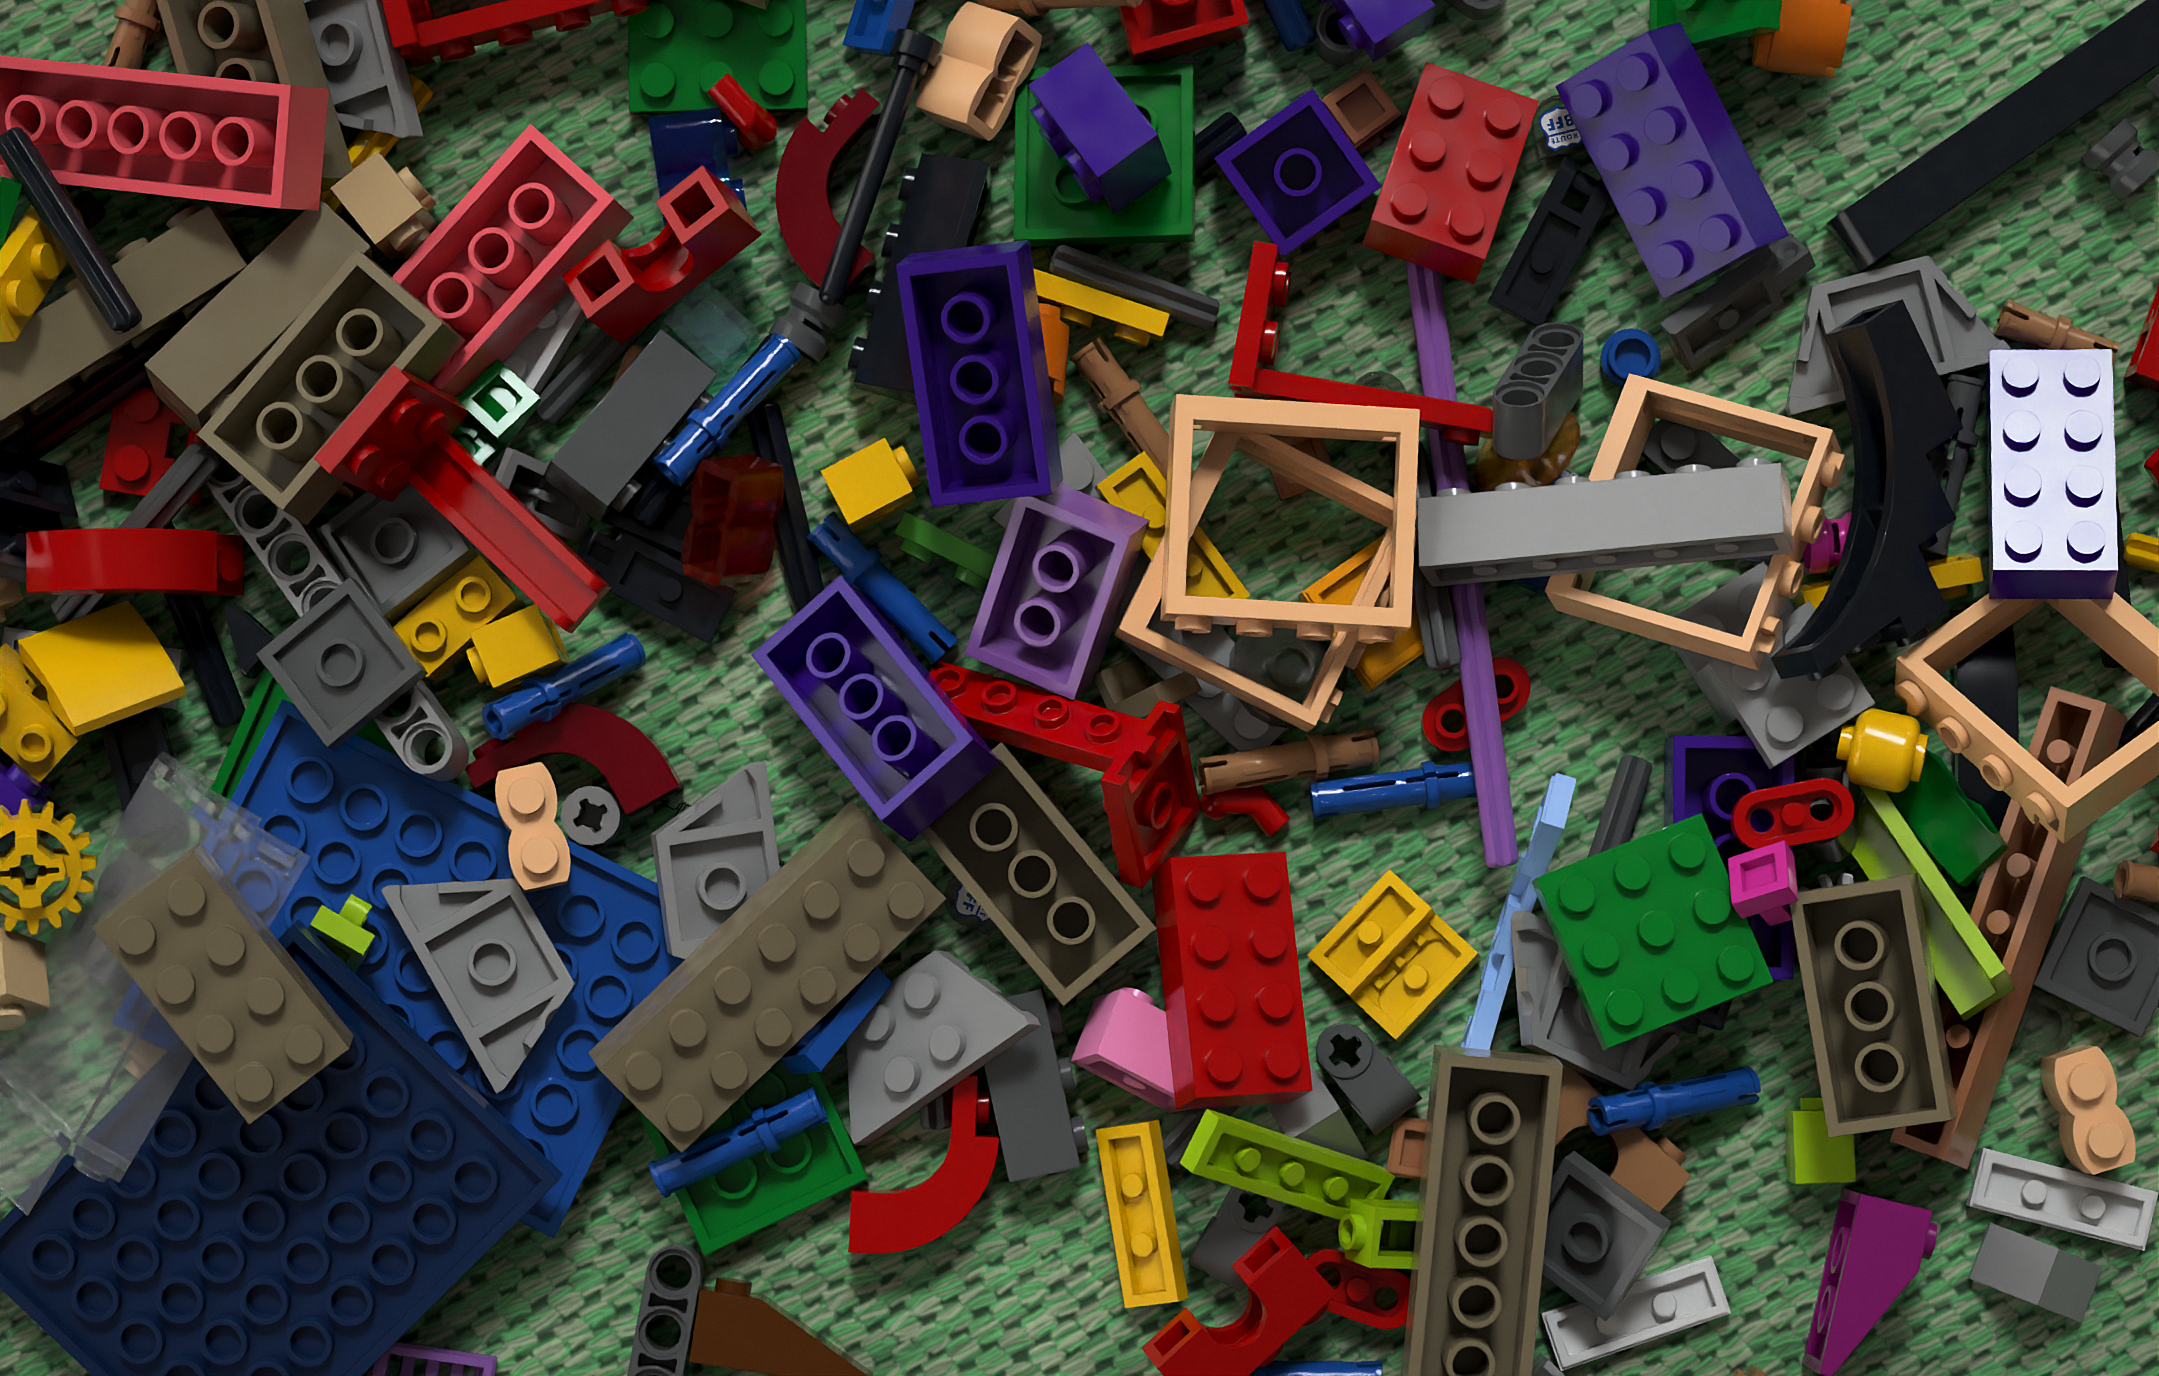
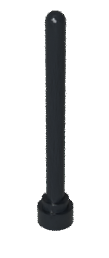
M897 29L889 54L894 57L891 67L896 71L819 289V299L826 306H835L842 299L918 78H925L927 70H933L937 63L942 44L923 33L909 29Z

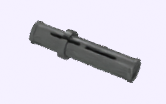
M1949 374L1946 392L1956 413L1957 411L1962 412L1961 423L1963 429L1957 434L1952 459L1947 458L1952 438L1950 437L1943 442L1946 451L1932 459L1930 464L1940 485L1943 473L1948 472L1949 475L1944 494L1956 516L1970 447L1975 448L1978 444L1979 435L1974 433L1982 390L1985 388L1986 382L1969 376ZM1954 521L1936 533L1939 539L1936 544L1921 553L1947 557Z

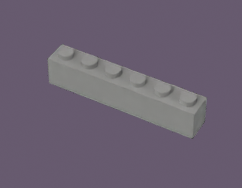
M1753 458L1742 460L1733 468L1711 469L1705 465L1692 464L1681 466L1672 474L1650 475L1644 471L1632 470L1618 473L1615 475V479L1590 481L1584 477L1571 476L1560 478L1555 481L1554 485L1530 487L1524 483L1510 482L1500 484L1495 487V491L1471 493L1460 488L1444 489L1438 491L1436 497L1418 498L1419 568L1431 586L1436 587L1793 553L1790 483L1781 463H1772L1766 459Z

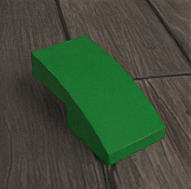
M497 359L456 398L470 412L451 433V436L487 468L525 425L541 403V399Z
M1928 750L1926 751L1919 782L1910 780L1908 786L1901 792L1886 791L1896 808L1923 844L1956 882L1964 887L1968 886L2009 848L1983 807L1966 797L1942 758Z

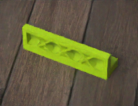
M1859 785L1866 801L1860 804L1858 808V839L1856 847L1851 854L1869 880L1918 874L1935 979L1962 1020L1966 1021L2013 991L2015 987L2005 967L1886 792L1881 789Z

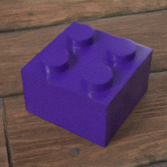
M1088 42L1028 85L1037 104L1029 111L1040 127L1038 130L1040 135L1058 159L1064 156L1075 173L1072 175L1074 180L1093 205L1102 199L1113 215H1115L1172 173L1158 134Z
M1313 88L1214 158L1272 242L1278 245L1283 257L1382 187Z

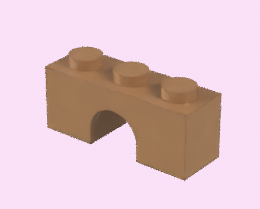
M1564 1065L1555 1147L1571 1130L1589 1125L1587 1109L1600 1107L1591 1108L1588 1102L1593 1097L1603 1096L1591 1086L1594 1079ZM1639 1128L1625 1129L1606 1135L1611 1144L1612 1158L1605 1174L1659 1213L1692 1177L1680 1166L1687 1159L1686 1155L1662 1134H1659L1654 1141Z

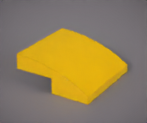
M128 600L17 640L21 661L46 687L50 709L75 737L186 695L185 685L166 651L148 624Z
M1390 869L1307 955L1398 1044L1481 959L1476 950L1447 925L1425 901Z

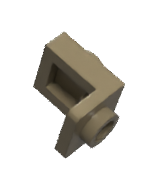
M1137 656L1094 675V681L1107 709L1138 718L1147 717L1159 700L1180 705L1182 712H1184L1180 700L1202 690L1196 677L1185 671L1152 685L1140 658Z

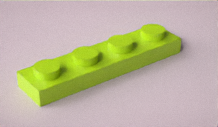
M1206 1109L1180 1161V1164L1193 1174L1337 1220H1341L1343 1215L1349 1214L1351 1198L1383 1200L1395 1178L1394 1175L1386 1171L1382 1166L1210 1109Z

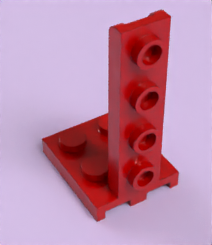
M382 0L393 48L395 50L400 49L401 56L405 60L410 59L411 67L416 68L436 63V56H440L442 62L468 58L476 54L475 46L498 41L500 47L520 45L534 38L533 31L556 26L558 32L578 30L592 23L591 16L614 11L615 17L636 15L650 8L648 2L653 0H507L435 19L431 0Z
M1254 241L1228 382L1229 385H1232L1231 391L1235 393L1234 398L1420 409L1419 431L1420 427L1444 431V441L1466 446H1478L1480 437L1493 438V411L1485 406L1264 369L1265 364L1271 366L1276 364L1281 331L1278 330V322L1273 321L1275 306L1286 307L1292 273L1288 272L1289 263L1282 261L1278 245Z
M393 365L317 453L314 459L329 474L391 503L410 483L557 625L572 634L612 587L451 436V433L470 411L450 394Z
M939 661L929 674L979 736L1105 773L1100 779L1104 795L1103 806L1108 815L1113 839L1112 850L1116 855L1121 883L1143 889L1200 810L1181 706L1159 700L1147 718L1142 719Z

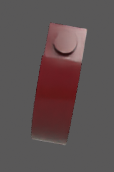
M863 88L853 98L844 94L835 102L823 119L828 125L824 132H821L804 117L787 143L777 174L776 208L782 235L798 268L818 291L841 229V225L834 217L830 207L829 192L833 174L840 161L875 122L882 111L880 103ZM862 244L858 250L844 294L839 302L840 305L877 264L875 255Z
M570 703L561 709L560 715L548 722L538 720L513 733L516 739L509 743L506 739L494 738L472 751L476 761L468 764L464 769L473 787L483 790L496 783L497 774L501 770L528 765L543 757L556 754L579 756L595 765L602 772L611 785L626 815L629 816L641 812L684 788L664 752L646 733L631 722L611 712L578 703Z

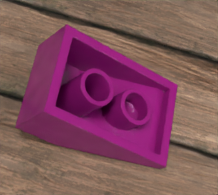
M1841 1189L1802 1364L1819 1374L1833 1376L1918 1273L1921 1259L1929 1260L1931 1258L1937 1238V1224L1930 1223L1931 1210L1854 1190Z

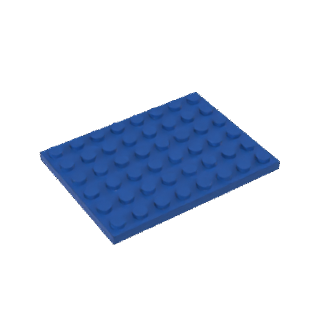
M282 699L205 849L277 940L298 919L308 928L321 905L339 914L351 894L372 905L362 928L375 935L365 959L355 974L563 1173L560 1180L519 1220V1222L554 1238L625 1096L598 1069L588 1052L685 960L667 953L658 884L566 839L571 859L567 884L524 893L575 985L506 1088L496 1094L382 894L381 889L388 885L514 879L508 853L511 833L500 818L497 804L450 781H436L414 772L404 764L400 756L355 734L336 750L327 748L297 707ZM136 984L115 1025L169 1051L180 1037Z

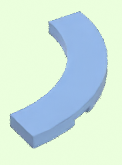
M1556 773L1555 776L1551 777L1533 820V832L1527 852H1522L1499 916L1480 980H1482L1475 1010L1473 1016L1468 1017L1460 1047L1490 1050L1514 967L1511 918L1514 911L1526 910L1532 913L1537 898L1532 881L1546 874L1565 828L1576 783L1575 778Z

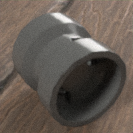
M2127 118L2118 123L2081 157L2092 171H2101L2110 178L2108 189L2120 202L2159 169V153L2154 148L2143 149L2140 146L2141 143L2137 139L2138 130Z
M798 282L790 296V309L785 316L777 317L768 333L769 335L776 333L777 335L784 336L797 348L802 356L819 364L828 350L827 338L832 330L841 328L849 315V311L839 303L835 306L824 305L819 299L818 290ZM805 322L806 324L810 325L812 329L802 323Z

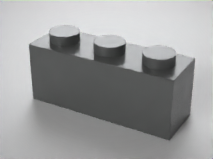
M661 329L550 460L543 478L598 522L603 519L611 508L621 514L642 488V485L635 480L648 463L657 470L653 459L675 439L672 437V434L694 409L702 410L714 398L708 391L717 373Z
M1042 989L1003 997L1021 1011H1028L1036 1016L1041 1024L1037 1029L984 1064L1009 1182L1080 1167L1078 1154L1088 1152L1089 1146L1082 1116L1070 1118L1065 1096L1077 1091L1070 1058L1057 1059L1053 1036L1064 1033L1057 998L1045 1000Z

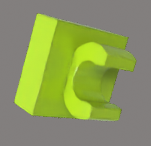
M351 894L339 914L321 905L308 929L356 973L365 959L375 935L362 928L372 905Z

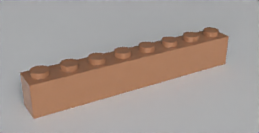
M2051 686L2028 752L2066 786H2069L2115 753L2127 717L2106 702ZM2011 798L1999 831L2009 848L1986 868L1970 917L2005 967L2015 989L1966 1021L1962 1020L1944 991L1942 992L1939 1005L1958 1114L1948 1121L1894 1128L1890 1139L1891 1142L1968 1170L2089 826L2063 844L2041 823L2037 821L2033 824L2024 813L2023 808Z

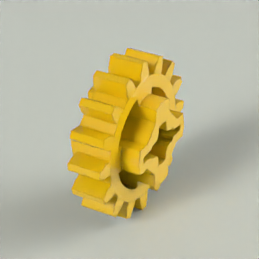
M22 799L19 814L11 815L4 805H0V838L15 831V842L6 852H0V885H5L19 896V903L0 893V913L6 916L4 922L5 931L11 932L18 920H26L30 934H37L40 919L48 918L49 922L57 929L63 923L61 910L64 907L77 914L82 910L83 903L76 895V892L92 893L95 881L82 874V872L97 868V856L82 854L81 850L91 843V835L89 832L73 835L71 831L76 822V816L73 813L58 821L53 818L54 803L48 801L40 814L32 813L29 800ZM39 830L48 832L56 837L65 848H53L40 837ZM23 855H33L35 864L41 866L38 869L37 877L26 878L24 869L17 867L20 866ZM65 877H70L66 886L58 895L44 902V891L53 881H64Z

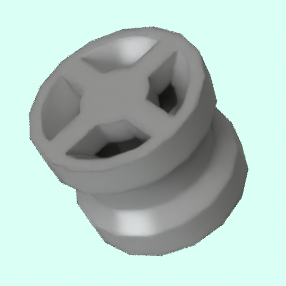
M586 786L578 788L568 795L562 805L560 818L563 829L572 840L579 844L597 847L608 844L618 836L623 827L625 815L623 807L615 794L601 787Z

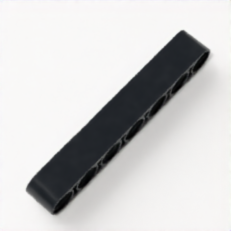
M2145 0L1827 222V226L1859 271L1862 272L2158 66L2159 0Z

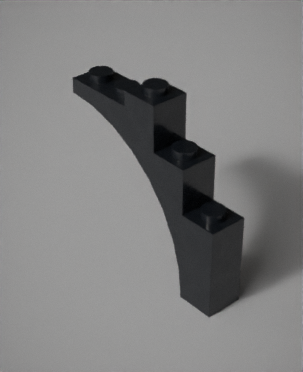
M1903 299L1863 310L1824 335L1842 381L1852 425L1855 466L1852 515L1841 561L1823 600L1801 631L1771 657L1781 679L1807 675L1809 681L1820 680L1842 668L1843 664L1840 658L1847 653H1856L1872 645L1895 641L1898 647L1913 644L1929 635L1931 630L1928 625L1949 610L1921 552L1936 544L1939 540L1936 533L1956 519L1929 461L1946 451L1943 442L1962 430L1963 425Z

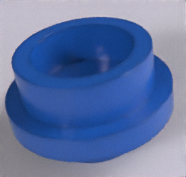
M1633 328L1620 330L1610 336L1605 342L1600 355V363L1605 376L1613 384L1624 388L1629 373L1652 380L1659 369L1661 361L1660 350L1655 340L1646 332Z

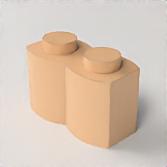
M968 1L961 7L948 25L942 54L938 57L935 68L933 70L928 69L925 78L921 79L915 107L940 125L990 141L1004 125L1013 105L1015 90L1028 76L1037 59L1042 35L1020 17Z
M541 762L499 771L495 784L496 803L500 818L511 833L508 845L509 862L512 874L524 893L567 884L571 864L570 851L562 830L555 823L557 793L549 771Z
M2079 1045L2042 1057L2040 1073L2043 1089L2052 1106L2061 1114L2059 1119V1137L2063 1151L2070 1163L2079 1172L2092 1175L2133 1163L2136 1154L2135 1136L2128 1118L2115 1104L2117 1099L2116 1077L2110 1061L2102 1050L2097 1046Z

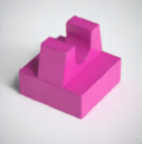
M1785 840L1728 858L1732 905L1741 919L1759 913L1769 926L1792 920L1791 909L1788 904L1799 901L1794 854Z

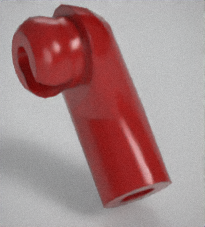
M729 73L707 91L712 100L737 126V137L744 148L750 151H759L765 145L773 143L777 136L775 118L752 99Z
M1262 785L1227 790L1208 796L1202 794L1200 797L1201 810L1207 817L1221 820L1227 813L1248 814L1268 837L1272 836L1291 819Z

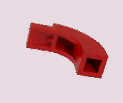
M95 528L26 532V593L67 596L104 593H178L223 597L244 596V537L217 534V531L161 528Z
M970 1074L953 1086L950 1146L944 1162L931 1177L914 1187L902 1190L853 1189L851 1191L848 1252L893 1253L922 1246L948 1232L972 1210L990 1180L995 1167L1000 1142L999 1135L976 1134L977 1123L988 1124L990 1105L989 1088L979 1087V1074Z

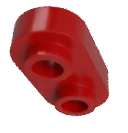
M1506 657L1492 658L1494 677L1504 676L1509 679L1512 686L1509 696L1506 698L1497 697L1500 721L1502 723L1526 704L1530 695L1531 684L1526 670L1518 662ZM1461 679L1430 700L1421 716V728L1424 737L1433 747L1445 752H1456L1470 746ZM1448 710L1457 711L1463 718V726L1456 733L1447 732L1441 724V718Z
M1818 778L1756 790L1743 795L1732 809L1730 824L1735 838L1743 846L1751 850L1783 840L1786 841L1788 846L1830 839L1843 833L1852 822L1854 802L1848 789L1840 782L1829 778ZM1817 797L1825 799L1830 805V814L1823 821L1816 820L1810 813V805ZM1757 809L1765 810L1771 818L1770 827L1763 833L1754 830L1750 823V817Z
M1333 1248L1319 1249L1306 1258L1318 1272L1326 1267L1335 1268L1339 1272V1283L1333 1288L1338 1294L1328 1302L1326 1311L1379 1329H1394L1406 1323L1410 1279L1399 1270L1392 1268H1368L1345 1259V1252ZM1383 1286L1393 1288L1397 1296L1394 1305L1387 1309L1379 1308L1374 1302L1375 1292Z

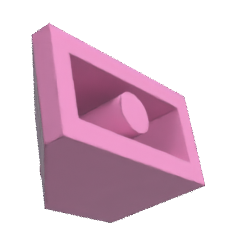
M1123 987L1095 997L1071 1062L1170 1114L1186 1110H1176L1166 1012L1153 1006L1154 999L1151 996L1134 988Z

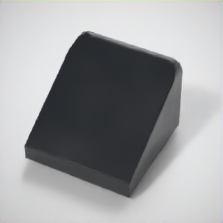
M228 604L223 611L241 671L245 677L255 679L265 667L256 654L274 640L276 636L244 607L237 604Z

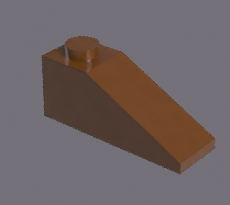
M717 1277L715 1287L705 1285L700 1290L689 1362L776 1376H873V1372L763 1294L751 1293L752 1282Z

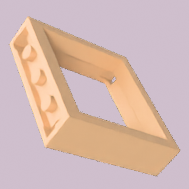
M1629 373L1588 479L1590 481L1615 479V475L1618 473L1636 470L1655 418L1683 424L1688 427L1809 460L1791 506L1793 553L1772 556L1742 637L1588 592L1596 572L1550 576L1545 593L1556 611L1759 671L1765 653L1772 655L1779 644L1783 629V621L1779 619L1786 598L1794 599L1799 591L1804 573V566L1800 563L1807 542L1814 544L1820 535L1825 516L1821 505L1828 487L1834 489L1839 484L1844 470L1845 455L1841 454V448L1832 429Z
M1176 394L1170 407L1160 621L1175 622V630L1191 631V633H1210L1212 624L1236 625V634L1248 637L1272 636L1273 628L1297 629V638L1304 640H1332L1334 631L1357 632V641L1361 643H1394V635H1403L1411 628L1420 409ZM1193 430L1396 443L1389 608L1185 596Z
M1214 431L1191 478L1188 542L1233 451L1387 527L1350 603L1351 606L1386 607L1390 599V581L1386 579L1391 571L1394 497L1269 435ZM1416 509L1415 520L1418 516V509ZM1415 528L1414 547H1415V545H1416L1415 543H1416L1417 538H1418V529H1416V528ZM1163 535L1114 636L1306 732H1309L1316 726L1318 719L1328 724L1334 709L1338 706L1343 695V691L1334 686L1344 666L1352 670L1355 669L1368 643L1358 642L1357 632L1337 631L1302 704L1147 628L1162 596Z
M2115 592L2113 599H1989L1988 593L1896 658L1895 695L1907 705V713L1912 716H1920L1937 731L1939 738L1950 751L1957 754L1961 753L1972 762L1993 789L2006 792L2023 808L2024 813L2033 824L2038 821L2064 844L2159 775V721L2074 783L2066 786L1946 681L1941 674L2046 601L2159 697V629Z

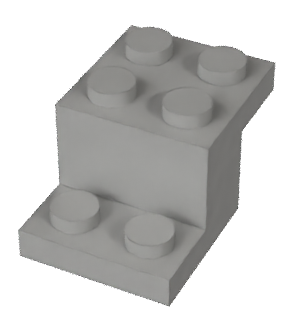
M1763 561L1674 617L1742 637L1768 570L1767 565ZM1786 598L1779 619L1783 621L1779 644L1772 655L1765 653L1759 671L1673 646L1724 727L1738 719L1769 769L1875 704L1845 655L1840 658L1843 664L1842 668L1820 680L1809 681L1807 675L1787 679L1780 678L1771 657L1801 631L1814 613L1815 608L1810 601L1795 610L1788 598Z

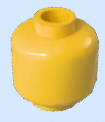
M1867 708L1859 714L1855 725L1843 724L1836 759L1847 761L1846 773L1852 783L1891 792H1901L1905 790L1910 780L1920 781L1929 735L1920 734V724L1912 716Z

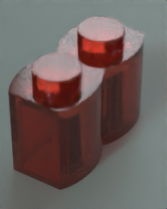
M753 454L702 460L694 475L691 489V507L694 518L686 529L682 544L684 575L715 587L762 580L766 576L774 555L775 536L772 522L780 510L784 495L782 465Z

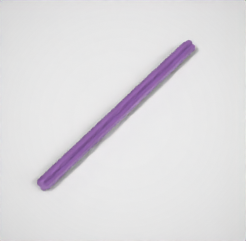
M1405 261L1423 396L1457 402L1440 273ZM1427 428L1436 493L1449 488H1460L1469 491L1463 445L1444 441V431ZM1482 582L1449 585L1462 656L1459 668L1485 862L1491 868L1513 866L1518 862L1519 855Z

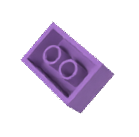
M1059 484L1052 494L1016 498L965 655L1075 700L1095 682L1094 675L1099 671L1150 520L1063 484Z

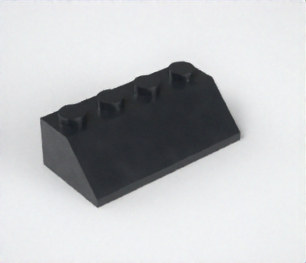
M922 153L918 168L907 166L898 195L899 201L907 203L901 225L890 223L881 252V257L890 259L884 282L873 280L864 309V314L873 316L867 339L856 337L848 361L847 371L856 373L854 384L857 389L917 406L896 265L913 253L973 246L992 183L989 163Z

